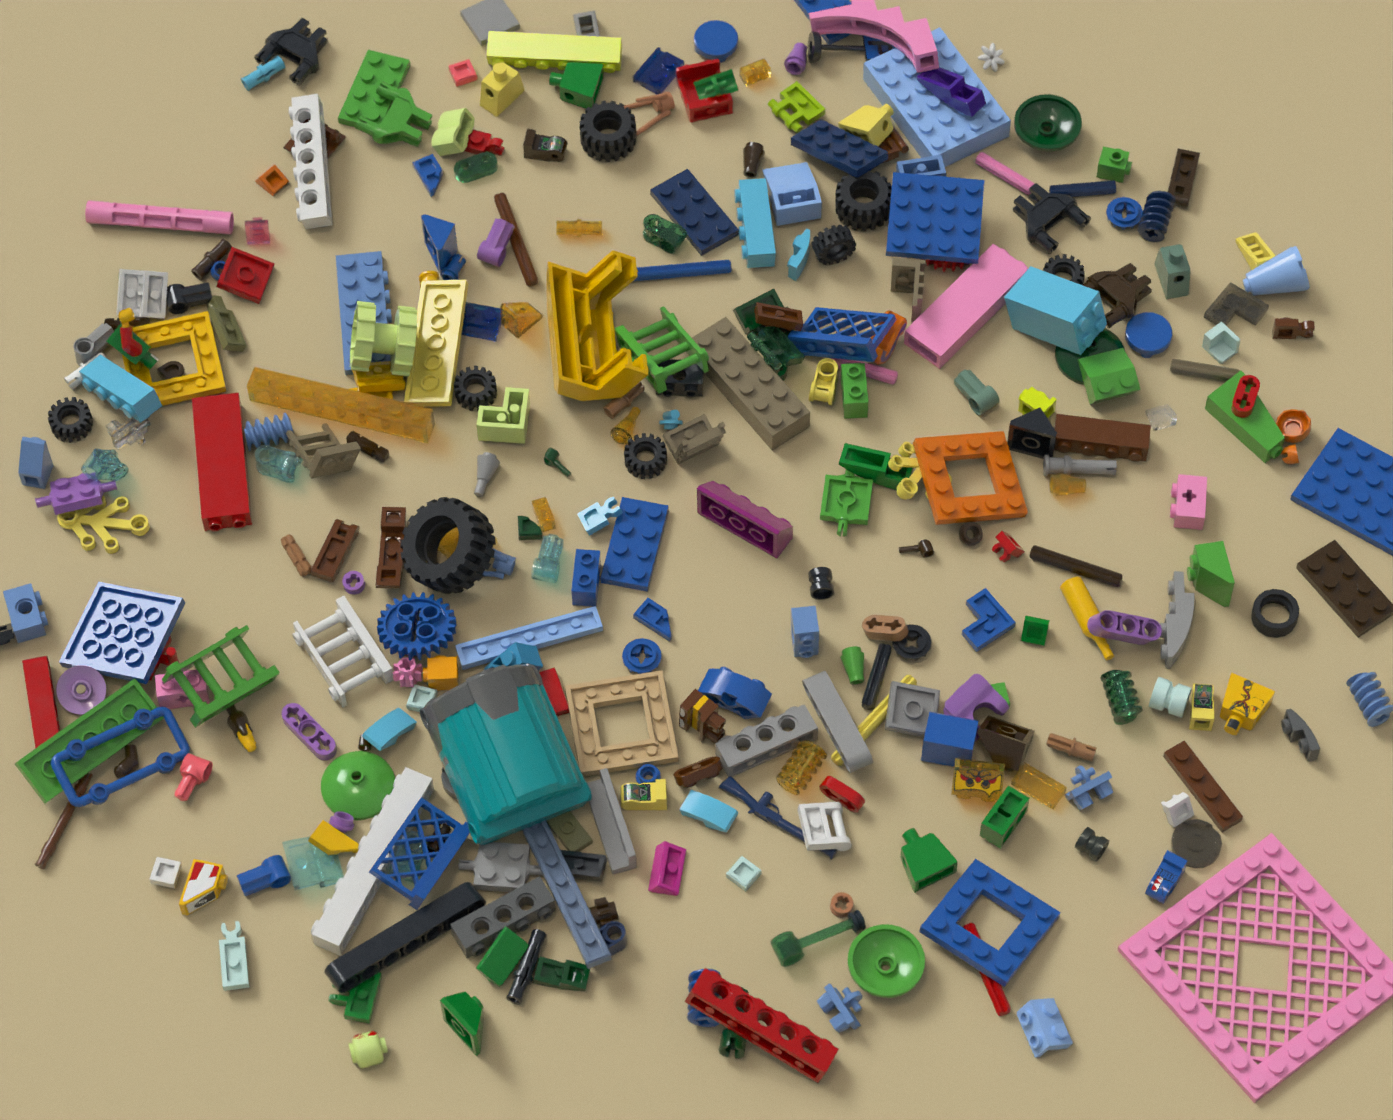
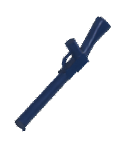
M732 776L720 784V789L739 798L751 809L748 811V814L754 813L760 819L774 824L805 842L802 829L782 818L779 814V808L770 803L773 799L771 793L765 791L757 802ZM768 804L776 808L778 813L767 807ZM825 849L819 851L829 856L830 860H832L838 850Z

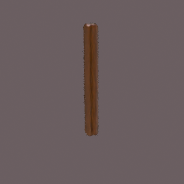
M503 192L496 194L494 201L501 219L513 224L515 227L509 241L525 283L529 287L537 285L538 277L506 194Z

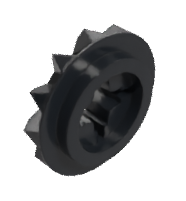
M909 624L907 625L909 630L907 636L903 640L892 641V645L897 656L904 657L906 661L908 659H915L917 661L920 657H925L931 649V637L923 627ZM907 640L911 642L917 640L916 647L912 645L907 647Z

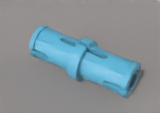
M276 56V58L265 65L257 66L255 71L242 77L241 82L249 91L261 82L269 81L272 75L285 69L286 66L283 60Z

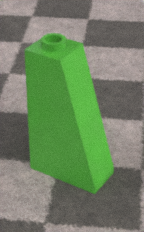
M1239 371L1207 396L1205 410L1259 459L1266 463L1271 458L1276 459L1281 454L1285 437L1259 396H1257L1253 411L1248 417L1240 418L1232 413V401L1239 380L1245 375L1242 371ZM1247 384L1245 392L1249 393L1252 385ZM1242 400L1240 408L1245 407V400Z

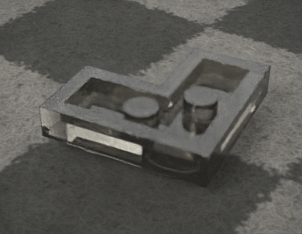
M1230 282L1205 311L1204 318L1215 325L1221 321L1227 325L1236 314L1256 326L1268 311L1269 305Z

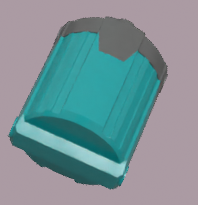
M529 663L508 667L501 665L486 669L467 678L466 682L452 688L441 696L431 699L424 708L420 709L421 720L429 732L468 823L470 835L476 844L483 846L522 831L525 828H530V826L537 823L540 824L542 821H547L566 812L579 809L592 800L590 788L583 778L543 686L541 675L534 665Z

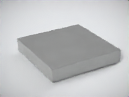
M483 0L460 11L461 17L481 46L488 43V31L513 32L520 29L519 22L504 0Z
M892 681L890 684L885 730L924 737L929 712L938 713L940 690Z

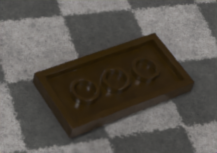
M1333 540L1297 563L1296 569L1357 637H1360L1393 615L1392 602L1336 540Z

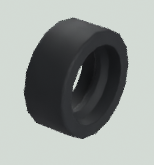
M1279 589L1265 590L1254 601L1251 619L1254 627L1260 633L1268 637H1283L1295 628L1300 608L1297 600L1290 593ZM1270 603L1280 604L1289 611V619L1283 623H1271L1261 615V608Z

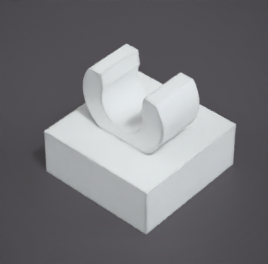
M1184 792L1179 795H1172V799L1167 802H1161L1168 823L1173 827L1194 816L1190 798Z

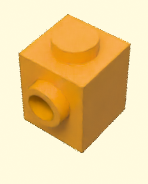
M438 655L433 658H427V667H423V682H428L429 688L436 689L437 691L451 690L458 686L457 656L446 657Z

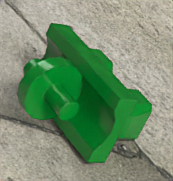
M732 69L694 82L699 100L739 91Z

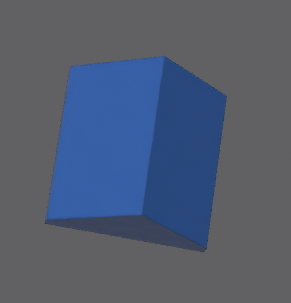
M424 214L421 215L424 243L441 276L442 269L448 266L452 256L458 251L455 224Z
M929 712L921 761L970 770L979 721Z

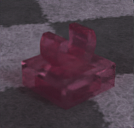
M253 217V220L245 221L247 245L270 244L268 220H263L262 217Z

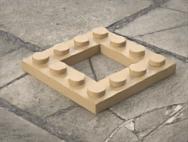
M662 670L565 686L578 766L583 777L600 774V770L606 768L608 772L640 768L645 764L660 765L679 762ZM642 700L649 739L601 747L594 708Z

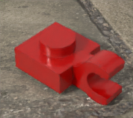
M473 129L468 135V143L464 152L484 157L487 152L502 156L505 149L502 146L504 141L500 138L492 139V134Z

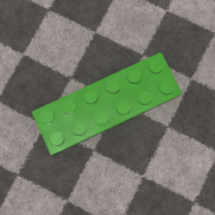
M133 679L21 758L15 765L44 804H46L63 792L51 767V759L55 754L65 750L68 743L74 739L85 741L133 719L134 714L139 709L151 711L157 708V706L138 681ZM161 716L153 720L152 725L147 730L135 728L87 750L85 756L79 761L67 759L61 762L71 784L77 782L162 721L164 717Z

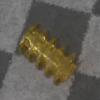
M808 740L800 741L797 744V749L792 752V757L787 759V763L782 767L781 772L778 773L776 777L778 784L791 794L799 795L798 789L805 790L807 788L805 782L812 781L810 774L815 775L817 773L816 767L822 766L820 759H826L827 753L814 742Z

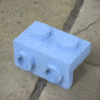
M1054 998L1029 1000L1017 1011L1019 1022L1035 1057H1041L1048 1050L1067 1049L1073 1044Z

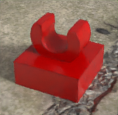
M1001 531L995 537L1000 543L995 544L992 547V551L998 553L1001 549H1004V554L999 558L1001 561H1008L1011 555L1019 558L1025 552L1010 534Z

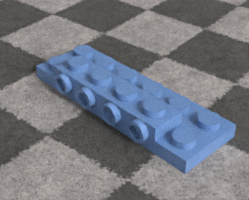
M381 251L336 255L345 375H353V371L349 367L350 345L357 301L375 303L377 323H392L391 309L386 308V304H390L389 290H385V285L389 284L388 271H383ZM372 353L371 362L391 361L390 355Z

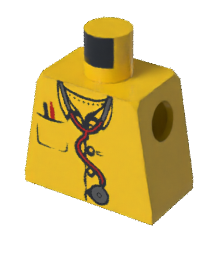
M1231 673L1219 715L1221 719L1227 721L1224 730L1231 735H1237L1241 727L1246 730H1252L1271 706L1275 691Z

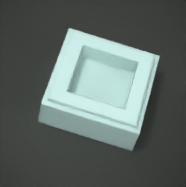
M414 684L406 704L407 709L420 712V709L424 708L428 701L437 697V690Z
M741 856L726 873V878L746 892L762 874V870Z

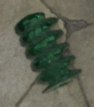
M1111 670L1105 672L1100 677L1103 682V688L1106 691V698L1109 699L1108 704L1111 708V714L1114 716V723L1117 725H1124L1134 721L1137 715L1143 711L1142 706H1136L1140 703V699L1134 697L1137 694V689L1132 688L1135 684L1134 680L1130 679L1132 676L1130 671Z

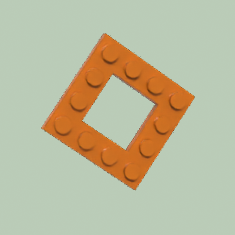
M1004 431L914 439V450L936 525L1026 517L1028 511ZM985 458L995 494L955 497L945 461Z

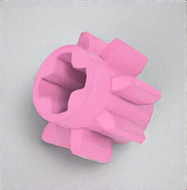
M402 658L398 664H393V680L400 681V687H414V684L416 685L418 681H422V664H416L415 658H412V660Z

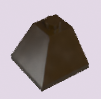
M988 715L977 733L994 764L1000 765V768L1005 771L1013 772L1014 770L1018 771L1022 766L1035 731Z

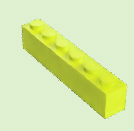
M488 31L486 56L488 64H492V66L504 62L507 65H514L516 68L536 66L538 69L555 67L565 70L566 64L569 62L603 64L604 72L613 73L621 71L622 39L618 37Z

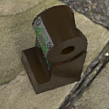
M527 128L523 143L524 158L562 162L568 142L563 137L536 134V130Z

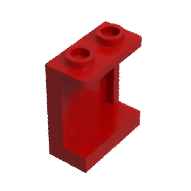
M719 59L706 60L676 68V82L690 123L733 114L731 93L699 100L694 85L695 81L721 73Z

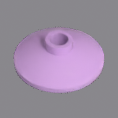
M78 665L67 669L60 676L56 693L59 702L66 710L74 714H85L105 699L106 683L102 675L94 668ZM78 685L86 687L84 693L80 694L76 691Z

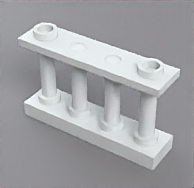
M342 596L336 600L337 610H335V614L303 630L298 621H295L293 623L295 632L292 636L298 646L303 645L329 685L328 691L334 701L338 700L342 707L347 706L346 692L374 677H381L385 684L393 681V670L345 596ZM339 622L341 624L346 623L348 626L347 632L317 648L309 640V638ZM351 640L353 642L357 640L360 645L359 650L328 667L326 666L321 656ZM363 658L365 660L369 658L372 663L370 669L340 685L337 683L333 676L335 673Z

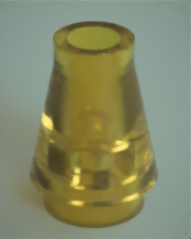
M1059 472L1057 475L1052 474L1049 484L1050 493L1056 494V496L1085 493L1086 480Z

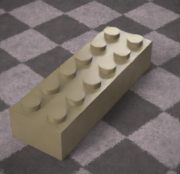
M727 317L692 337L700 348H704L708 354L709 361H707L709 371L705 372L706 376L772 451L810 427V411Z

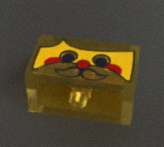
M955 758L951 795H956L960 799L976 797L986 802H995L1002 795L1005 764Z

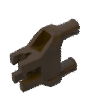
M1131 263L1117 271L1096 272L1089 276L1086 283L1083 284L1085 287L1099 291L1100 297L1114 308L1105 314L1106 325L1109 329L1123 319L1130 320L1136 313L1137 303L1152 293V289L1148 286L1151 283V279L1146 275L1137 279V276L1133 274L1137 269Z

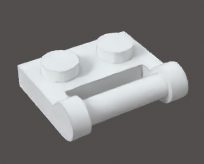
M841 803L799 804L797 811L807 851L825 849L846 851L851 848V841L846 835L841 815L843 813ZM827 814L832 817L836 837H831Z

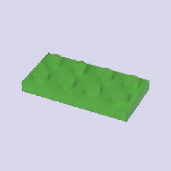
M368 50L340 111L338 123L355 127L360 116L377 124L381 123L393 101L377 95V87L381 81H384L393 87L401 88L410 67V60Z

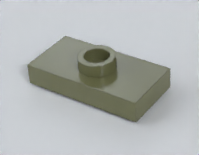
M570 811L546 821L549 828L568 851L580 852L593 843V839Z

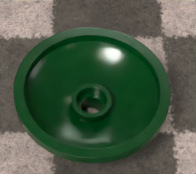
M1051 94L1037 95L1025 100L1018 107L1014 117V128L1020 140L1029 147L1040 151H1058L1070 146L1079 137L1082 127V118L1076 106L1063 97Z
M1104 328L1091 344L1095 347H1087L1081 355L1056 346L1055 361L1062 374L1073 382L1084 385L1078 359L1120 348L1124 349L1121 340L1112 331Z

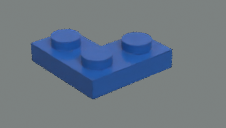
M986 588L966 600V606L978 620L963 629L962 636L976 652L1015 627L1016 622Z

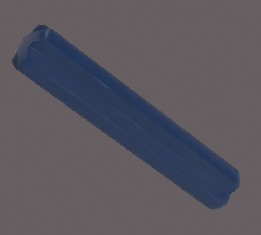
M1114 180L1051 185L1049 193L1065 194L1071 197L1115 194L1117 187Z

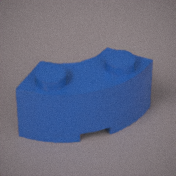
M727 667L708 669L698 689L699 692L716 703L720 708L730 710L743 719L761 718L772 696V693L765 688V684L760 680H752L733 672Z

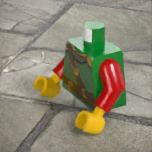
M131 308L121 310L118 314L121 324L106 342L135 365L141 362L151 370L159 359L148 351L151 346L135 334L133 326L129 325V322L135 319L133 310Z

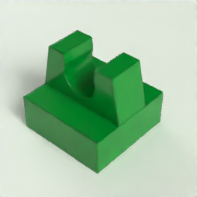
M1026 615L1021 641L1045 646L1050 620Z

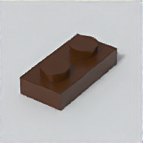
M756 303L754 309L756 323L763 326L780 327L789 331L802 330L804 323L801 310Z

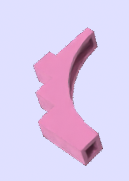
M851 0V5L809 13L811 31L818 32L820 35L849 33L873 37L889 43L903 52L913 63L917 73L939 68L938 52L927 18L904 22L899 6L877 11L874 0Z

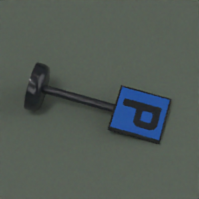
M812 31L808 38L807 52L810 63L820 60L822 50L864 51L865 60L868 61L896 47L880 39L862 35L863 46L822 45L821 35L818 32Z

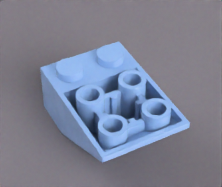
M807 162L763 169L777 226L821 218L822 202L817 183Z

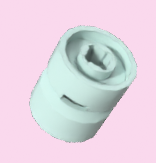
M1158 677L1150 698L1149 707L1161 711L1167 708L1169 714L1182 718L1192 688L1182 684H1177L1174 687L1171 681Z

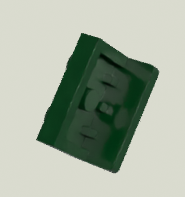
M775 289L733 309L745 335L753 332L755 335L766 329L765 326L756 323L754 309L757 302L784 307Z

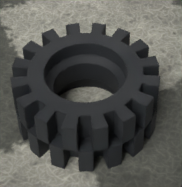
M833 225L831 229L825 228L823 233L820 231L817 233L818 236H814V241L811 243L818 261L823 263V265L827 263L833 265L834 262L840 263L841 259L846 260L847 255L851 256L853 254L852 251L856 250V242L850 229L845 225H838L837 228Z
M1063 254V258L1055 255V260L1051 257L1048 263L1046 262L1043 271L1053 275L1065 272L1072 276V279L1069 281L1080 285L1084 283V266L1080 265L1081 261L1079 259L1074 261V256H1070V259H1068L1067 254Z
M469 366L466 367V372L461 370L459 372L460 376L456 375L454 381L455 397L458 404L462 403L464 409L469 406V411H473L474 407H477V411H479V405L489 406L488 402L491 405L494 403V398L496 399L497 386L495 376H492L490 370L486 372L485 367L478 370V366H474V370H471ZM472 384H481L485 387L479 393L467 391V387Z
M66 397L64 398L65 402L62 403L61 400L56 401L58 406L54 404L51 406L52 411L48 412L49 425L57 439L60 437L61 441L65 442L66 438H68L69 443H73V438H76L78 442L81 440V435L85 438L88 436L87 431L91 432V426H93L92 415L87 403L84 404L82 399H79L77 402L76 397H72L71 401ZM66 416H79V420L74 424L65 425L62 423Z
M642 433L641 438L637 434L634 436V441L630 438L628 445H625L624 451L625 467H628V472L630 474L633 472V476L636 478L641 474V479H645V475H649V479L653 478V473L657 476L660 475V470L664 471L665 465H667V449L665 448L664 441L661 442V438L658 436L654 439V434L651 433L649 437H646V433ZM642 451H650L655 455L650 461L638 460L636 456Z

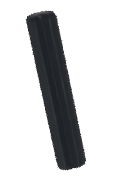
M881 643L878 646L861 706L864 709L873 710L891 654L892 647L889 644Z

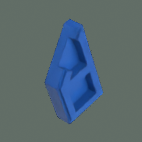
M431 154L413 162V168L430 197L434 196L443 176L442 168L435 156Z
M647 597L633 614V619L670 642L672 638L667 609Z

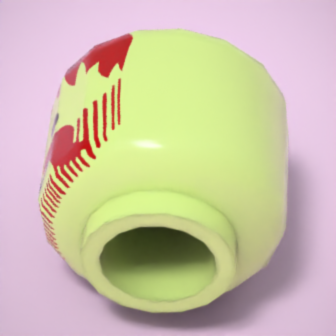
M376 1031L357 1034L353 1036L352 1043H348L353 1064L357 1063L360 1068L381 1064L384 1060L383 1054L388 1052L385 1037L379 1038Z

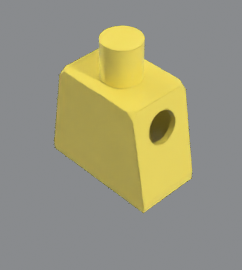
M504 62L495 64L493 70L481 82L480 106L498 117L525 91L518 71Z
M884 104L881 108L865 105L841 120L838 125L840 129L879 146L893 131L890 117L894 114V111L888 104Z

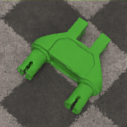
M381 81L377 87L376 94L393 101V104L381 123L377 124L360 116L355 129L373 136L374 141L380 144L404 141L418 147L422 141V132L410 125L412 123L428 130L432 124V114L416 107L408 89L404 87L398 89Z

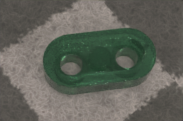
M483 152L459 160L454 165V176L462 183H468L495 173L498 168L497 157L493 153Z

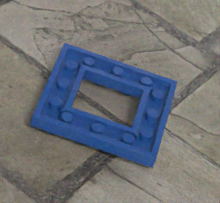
M975 858L920 926L919 932L1005 987L1058 920L1061 912ZM981 894L1022 919L999 950L958 925Z

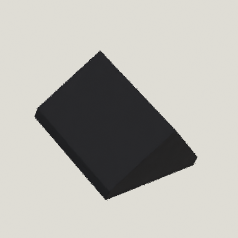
M1037 408L1010 421L1007 444L1009 450L1041 459H1044V455L1054 457L1057 432L1042 409Z

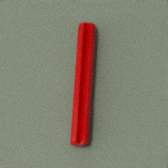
M974 923L962 926L981 939ZM979 971L997 1015L1004 1016L1009 1014L1011 1007L1001 984Z

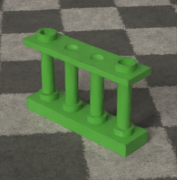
M664 306L660 308L662 320L634 333L632 331L629 332L623 325L614 328L619 347L631 350L632 362L641 354L646 355L648 375L645 378L658 393L667 390L665 380H667L668 376L694 364H697L704 373L709 371L707 365L709 357L706 350L697 345L678 323L675 314L669 313ZM665 328L670 332L645 344L637 342ZM677 340L679 345L655 356L647 354L672 341ZM684 352L690 355L665 368L657 366Z
M247 625L241 629H238V627L231 629L222 640L184 662L179 663L176 661L166 668L167 672L162 681L165 684L173 678L176 679L195 707V713L190 718L195 728L272 683L280 674L275 665L268 669L262 667L242 638L249 630ZM233 643L254 672V677L248 681L246 678L243 679L223 651V649ZM215 655L235 684L233 686L234 689L229 692L223 690L203 661ZM195 667L215 695L214 701L209 704L206 701L203 702L183 672Z

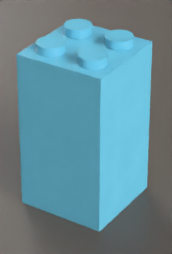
M1032 266L1029 267L1004 297L1014 330L1079 355L1092 344L1095 337L1104 330L1107 324L1099 291Z

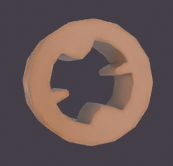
M840 892L832 897L830 910L833 915L843 918L852 912L853 899L849 894ZM839 900H842V903L844 901L847 902L846 909L841 910V907L839 909L836 907Z

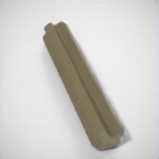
M1175 358L1172 359L1170 367L1171 372L1228 381L1240 371L1235 368Z

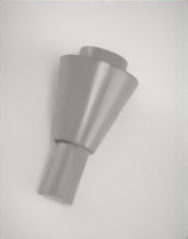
M484 452L483 455L477 456L478 481L474 494L480 497L483 496L486 484L500 464L497 456L492 453Z

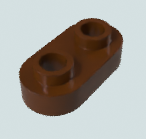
M714 756L683 767L673 775L678 786L689 788L704 778L711 779L717 777L723 766L720 758Z

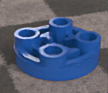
M712 20L705 22L695 31V52L707 59H719L720 63L725 62L727 57L732 55L737 49V31L732 25L724 21Z
M1152 312L1139 313L1127 323L1125 340L1143 358H1151L1153 355L1165 351L1171 343L1172 327L1167 319L1159 314Z

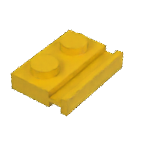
M391 361L370 362L369 372L352 370L356 386H358V393L405 390V381L401 375H392V372H390Z

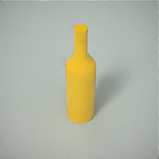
M1078 576L1066 580L1060 586V590L1083 634L1096 642L1106 661L1111 660L1114 654L1106 638L1094 636L1088 630L1087 623L1089 618L1100 612L1082 578ZM1101 619V624L1105 628V624Z

